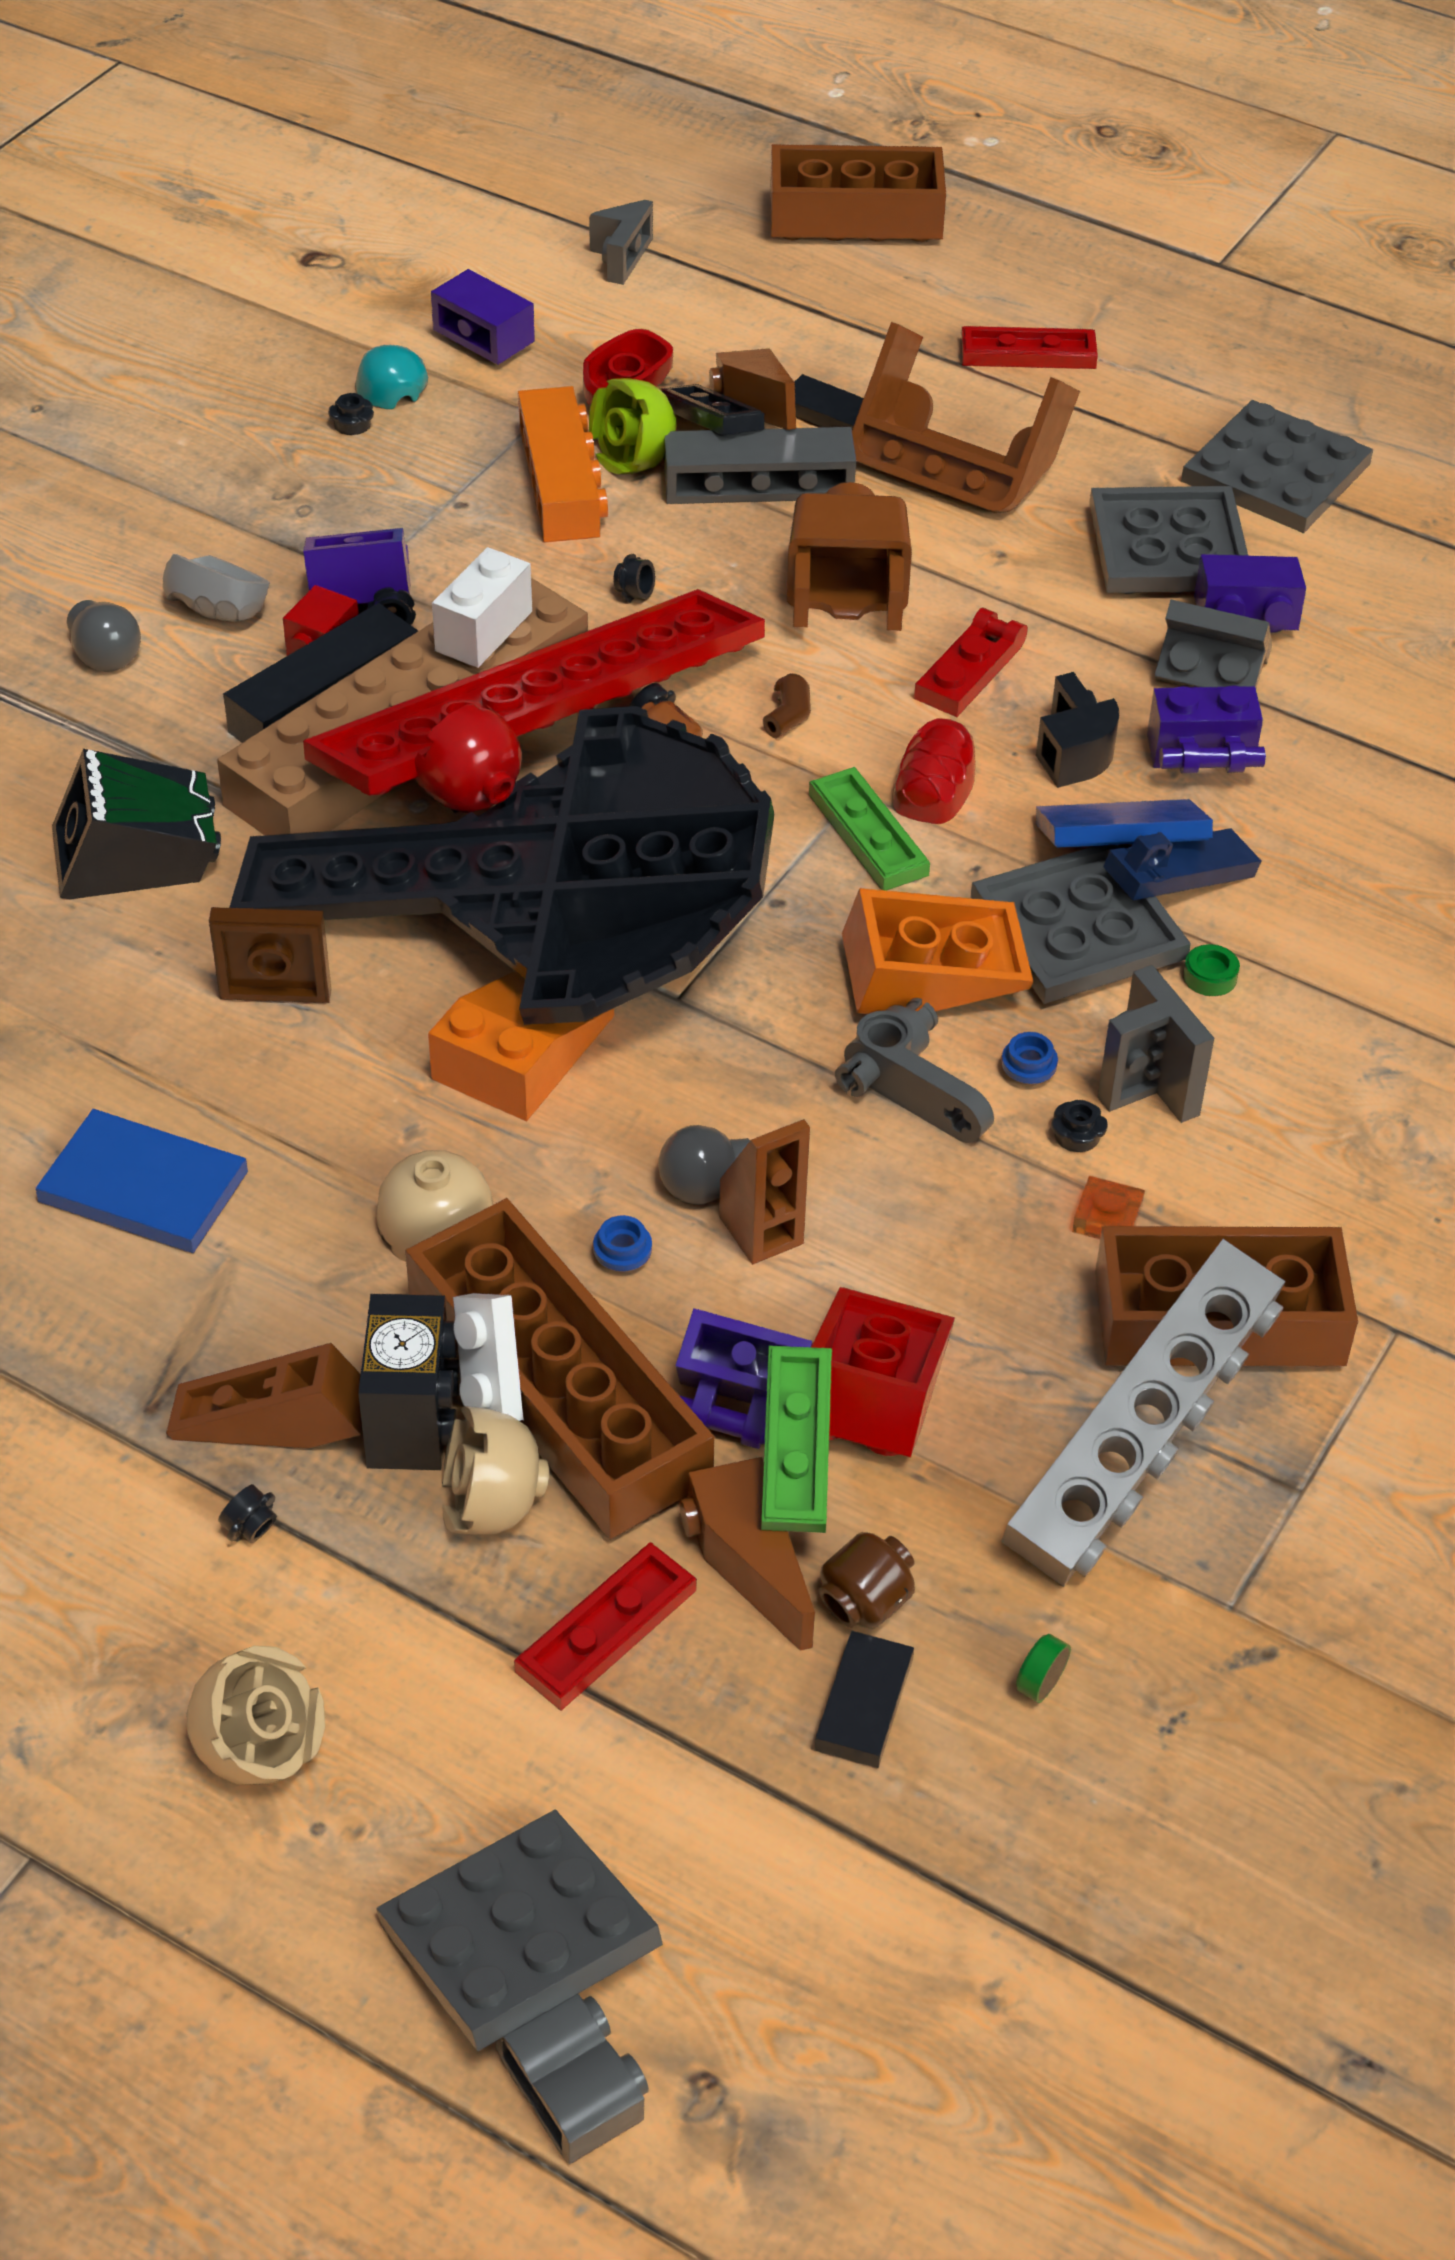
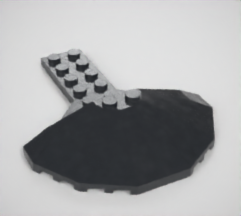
M637 706L579 710L573 745L556 755L558 764L539 777L530 772L515 782L514 789L508 798L480 816L470 812L455 823L250 836L229 908L323 911L324 920L443 913L525 978L519 1007L524 1025L585 1022L692 972L763 898L775 814L771 797L765 790L762 792L751 779L750 771L743 763L739 764L730 753L728 744L722 737L711 733L705 739L687 732L684 723L673 719L668 724L658 722L648 717L646 709Z

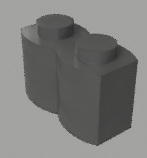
M579 1994L495 2041L496 2049L508 2072L525 2098L533 2106L544 2129L569 2165L643 2121L645 2100L643 2095L649 2092L646 2078L636 2060L629 2053L620 2057L605 2039V2037L611 2034V2029L600 2005L592 1996L582 1999Z

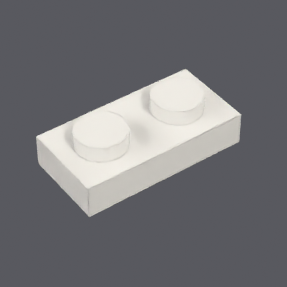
M472 1293L453 1297L455 1311L454 1334L458 1342L461 1372L460 1396L464 1406L492 1409L509 1414L518 1421L523 1420L511 1295Z

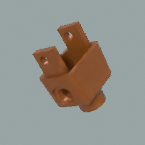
M847 482L830 488L825 494L805 493L797 498L788 548L787 602L794 607L793 627H808L809 608L830 613L835 619L859 620L864 614L870 612L887 611V630H902L903 609L906 608L909 599L912 547L907 507L901 497L875 495L871 489L863 484Z

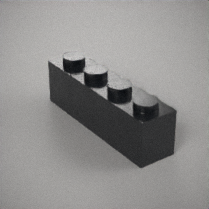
M377 603L223 693L228 733L240 742H245L409 638L418 630L380 603Z

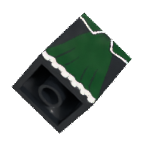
M83 748L52 824L60 898L77 899L200 882L208 863L216 861L221 846V834L219 831H215L213 822L215 798L209 795L206 773Z

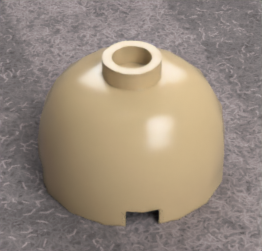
M426 1150L407 1156L391 1169L379 1189L377 1225L381 1239L383 1240L384 1237L391 1245L392 1253L400 1260L406 1262V1249L493 1205L492 1194L483 1173L463 1156L446 1150Z
M464 1406L461 1411L467 1420L455 1419L452 1425L450 1439L446 1448L442 1486L452 1487L455 1494L456 1508L442 1505L443 1518L446 1529L452 1533L470 1535L497 1534L514 1527L528 1514L533 1504L534 1496H544L549 1479L548 1461L546 1459H539L538 1446L534 1436L528 1427L516 1418L492 1409Z
M252 1646L217 1661L208 1668L195 1684L186 1712L187 1734L196 1756L211 1772L234 1784H271L296 1774L295 1772L299 1770L302 1764L310 1762L317 1754L325 1730L324 1700L318 1687L310 1689L306 1678L300 1673L306 1667L297 1657L278 1647Z

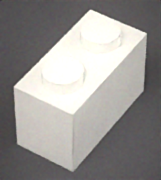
M487 547L432 602L435 651L479 668L532 612L531 563Z

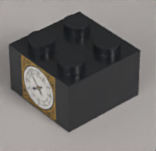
M370 1294L358 1393L368 1469H442L443 1449L448 1444L452 1425L456 1419V1409L452 1408L453 1396H459L461 1383L459 1359H450L457 1358L458 1342L454 1334V1321H447L445 1295Z

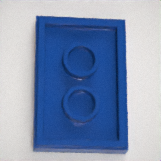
M1190 799L1036 806V825L1057 848L1133 844L1138 836L1157 834L1158 832H1162L1170 842L1202 841L1213 838V819Z
M92 1109L35 1190L38 1202L194 1253L247 1174L248 1168L246 1158Z

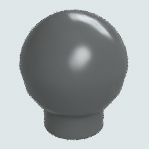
M84 600L74 605L67 617V626L71 632V643L77 656L85 665L98 671L108 672L125 667L135 658L140 648L141 631L137 620L126 608L110 602L97 603L92 600Z
M690 1125L677 1130L666 1140L659 1155L658 1169L663 1185L671 1195L688 1204L703 1205L720 1199V1178L750 1140L748 1138L728 1139L719 1130L702 1125Z

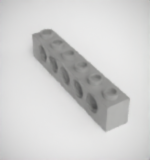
M1223 1239L1009 1521L1001 1542L1063 1587L1075 1571L1086 1577L1107 1548V1545L1099 1539L1111 1522H1114L1121 1528L1126 1524L1143 1499V1496L1135 1491L1148 1473L1154 1478L1159 1479L1179 1450L1178 1447L1171 1443L1183 1426L1193 1432L1212 1407L1214 1400L1207 1396L1209 1390L1218 1378L1229 1384L1249 1356V1353L1241 1347L1250 1335L1255 1332L1263 1338L1272 1327L1284 1308L1275 1301L1285 1281ZM1209 1312L1223 1313L1230 1318L1234 1328L1228 1330L1218 1329L1208 1322L1205 1314ZM1185 1358L1192 1361L1197 1366L1199 1375L1193 1377L1180 1375L1173 1369L1170 1360ZM1143 1404L1154 1406L1162 1413L1164 1422L1155 1425L1145 1423L1137 1416L1134 1408ZM1104 1452L1118 1453L1127 1461L1129 1470L1121 1473L1111 1472L1102 1466L1098 1455ZM1068 1500H1080L1090 1507L1094 1518L1084 1522L1072 1520L1063 1511L1062 1503Z

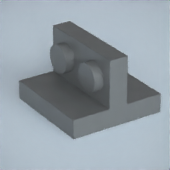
M1171 599L1165 618L1168 629L1154 675L1155 679L1184 687L1255 686L1257 689L1263 663H1268L1272 648L1269 622Z
M1153 965L1133 972L1127 1011H1124L1115 1018L1109 1019L1097 1097L1110 1112L1157 1093L1177 1119L1183 1123L1200 1116L1215 1038Z

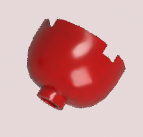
M475 704L465 705L443 718L427 735V738L433 744L428 749L425 758L419 752L416 755L415 766L418 777L415 779L420 787L444 807L465 813L487 809L508 798L514 789L522 762L519 740L506 720L492 707L486 705V709L480 710Z

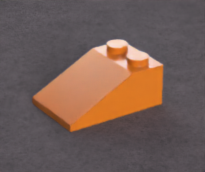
M859 888L842 931L857 1013L869 1014L875 1011H885L893 1005L906 1007L907 1003L913 998L922 999V1005L915 1011H919L926 1002L935 1011L1031 988L1033 978L1014 902Z
M514 971L458 998L429 1031L431 1078L527 1122L614 1017V1008L585 1022L524 1025L519 1007L525 978Z

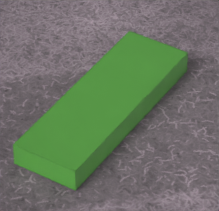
M856 767L809 782V796L881 890L887 891L929 876L930 861Z
M769 1346L761 1530L826 1533L832 1348Z

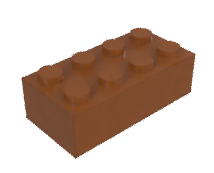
M771 144V237H783L787 240L826 238L833 241L844 238H868L872 241L911 239L917 242L943 239L946 184L942 147Z
M1102 1226L1095 1275L1105 1366H1127L1223 1239L1285 1281L1275 1301L1284 1307L1282 1312L1263 1338L1253 1332L1241 1347L1249 1353L1242 1366H1347L1358 1324V1317L1342 1227ZM1209 1312L1205 1314L1208 1322L1218 1329L1228 1330L1234 1328L1230 1318L1223 1313ZM1185 1358L1170 1360L1171 1366H1196L1192 1361Z

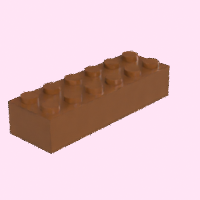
M508 1198L405 1250L409 1295H445L447 1321H455L453 1297L472 1293L511 1295L523 1420H520V1422L526 1425L534 1436L540 1456L548 1461L549 1467L609 1540L688 1496L689 1472L714 1467L715 1436Z

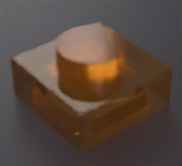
M1089 1176L1074 1217L1072 1232L1100 1239L1102 1226H1136L1143 1206L1145 1190Z

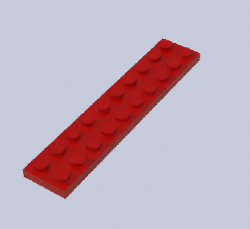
M696 589L303 740L304 758L306 761L346 782L369 796L381 795L390 791L393 786L418 777L415 766L416 755L419 752L425 758L428 749L433 744L427 738V735L449 713L465 705L475 704L480 710L486 709V705L492 707L506 720L516 737L535 729L549 728L555 724V721L579 713V710L593 709L595 705L612 698L628 696L632 694L633 690L652 682L666 681L672 674L687 668L703 666L708 660L727 652L740 651L745 645L765 637V619Z

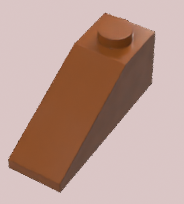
M770 348L716 353V367L709 370L711 390L761 410L764 413L765 423L786 430L796 429L795 382Z
M805 1119L751 1139L720 1178L719 1217L752 1265L804 1244L810 1126Z
M332 1343L180 1383L177 1387L166 1434L172 1440L296 1448H313L359 1436L362 1434L358 1394L361 1374Z
M758 1457L689 1472L688 1498L679 1501L680 1515L686 1536L692 1537L697 1535L704 1560L800 1651L813 1648L815 1610L788 1531L761 1530L763 1458Z

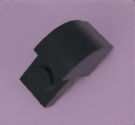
M1074 672L1055 676L1051 714L1040 717L1036 757L1057 788L1086 781L1100 775L1111 764L1115 750L1119 722V707L1116 700L1113 698L1097 703L1093 692L1089 689L1086 690Z

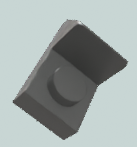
M641 200L596 211L590 215V250L602 254V261L607 263V282L624 285L653 240V201Z

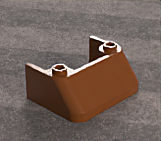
M891 322L852 430L856 460L866 466L996 513H1005L1014 509L1053 464L1080 391L1058 379L1050 377L1033 426L1020 430L1014 436L1006 456L931 430L927 427L933 413V399L924 387L908 381L923 336Z

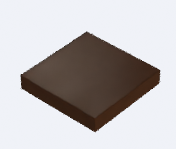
M211 907L209 927L220 999L330 1003L332 988L323 911Z

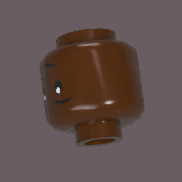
M860 1532L821 1567L820 1575L823 1586L818 1590L821 1600L832 1615L845 1626L853 1628L855 1625H859L864 1628L874 1629L889 1618L915 1593V1581L910 1571V1568L915 1564L914 1559L908 1549L895 1537L888 1536L886 1539H882L873 1533Z

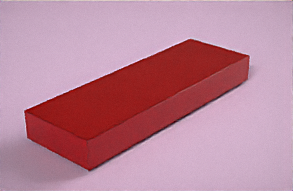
M964 326L961 330L962 366L1096 369L1097 367L1096 333L1093 329Z
M649 1542L514 1660L515 1673L562 1711L697 1590V1578L652 1542Z

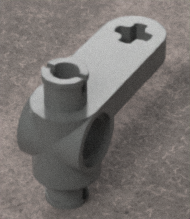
M913 998L907 1003L906 1007L893 1005L885 1011H875L864 1016L858 1023L856 1038L845 1048L844 1057L846 1062L841 1064L835 1071L836 1081L846 1093L854 1084L858 1083L851 1090V1096L860 1097L869 1087L950 1136L966 1143L977 1141L993 1125L994 1113L992 1107L978 1090L919 1056L929 1045L928 1031L938 1024L937 1013L928 1002L919 1011H915L922 1005V999Z

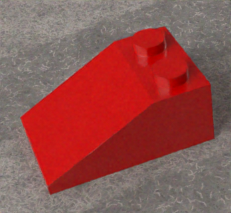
M840 1287L811 1348H832L829 1440L841 1438L866 1445L869 1450L880 1455H903L911 1458L925 1420L955 1317Z

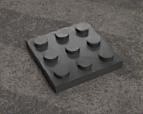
M1251 400L1183 466L1181 482L1190 486H1232L1236 505L1305 533L1371 464L1373 449L1357 443L1350 437L1340 436L1318 427L1308 420L1298 419L1276 410L1269 404Z
M1232 486L1091 488L1089 504L1107 593L1193 592L1196 587L1201 554L1248 555Z
M1118 845L1092 846L972 882L970 897L972 899L1014 902L1032 973V988L1044 1004L1132 977L1134 971L1150 965L1157 969L1186 960L1191 943L1157 897L1132 900L1103 867L1109 851L1119 849Z
M556 1809L376 1908L384 1931L477 2051L663 1945L658 1924Z

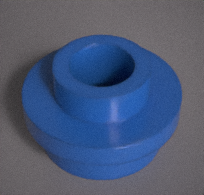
M1023 1032L1014 1036L1010 1043L1006 1045L1002 1053L1001 1063L1005 1073L1012 1079L1021 1083L1037 1084L1050 1079L1055 1074L1058 1056L1052 1042L1046 1036L1036 1032Z
M626 1215L615 1216L606 1220L595 1234L593 1240L594 1255L598 1262L608 1269L615 1271L634 1270L649 1260L652 1253V1238L638 1219Z

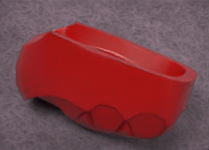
M633 329L597 347L584 359L583 390L587 404L591 406L594 394L598 388H607L609 385L607 381L611 379H637L650 382L656 387L662 384L673 368L674 353L671 343L649 330Z
M936 718L927 722L913 736L902 758L893 793L892 804L898 814L931 824H943L956 816L967 800L975 781V745L973 736L966 726L951 719Z

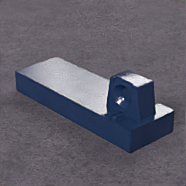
M1232 828L1213 831V838L1202 841L1170 842L1162 832L1146 836L1141 835L1136 838L1132 847L1110 850L1103 867L1132 900H1138L1255 877L1262 860Z

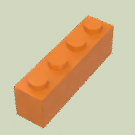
M573 386L518 391L519 430L543 542L600 537V518L608 517V501L605 488H601L599 461L594 460V441L592 432H588L585 404H577Z

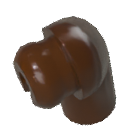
M795 673L787 674L776 681L774 691H780L781 696L777 699L782 705L763 718V726L766 732L773 738L780 737L808 718L811 713L810 686L802 676Z

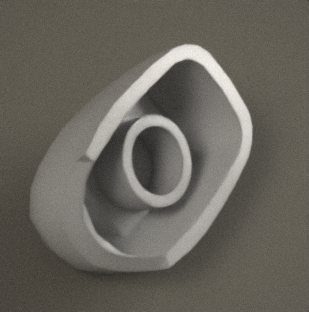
M173 554L166 563L163 574V591L168 600H181L203 617L230 622L244 621L260 612L270 584L268 580L248 570L211 555L189 560L178 554Z

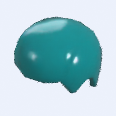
M380 345L368 350L364 354L358 368L355 388L357 394L369 400L373 406L394 409L397 402L404 396H410L411 400L415 402L419 397V393L427 386L429 377L423 359L409 348L400 345Z

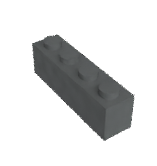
M851 427L796 428L790 430L764 429L722 435L712 430L670 431L665 436L664 455L667 504L796 501L800 495L805 493L825 494L830 488L840 483H855L856 456Z

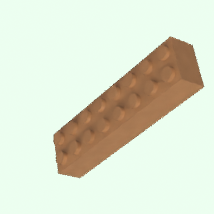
M531 578L532 612L479 668L436 652L432 622L219 757L217 764L223 806L263 835L331 831L386 793L369 796L306 761L304 758L303 740L587 632L588 613Z

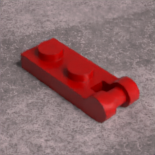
M984 607L980 608L968 629L915 683L914 699L958 717L1021 649L1027 637V625L1015 620L1007 623L998 619L996 612ZM991 637V638H994V639H996V640H998V641L995 643V642L990 641V640H988V639Z

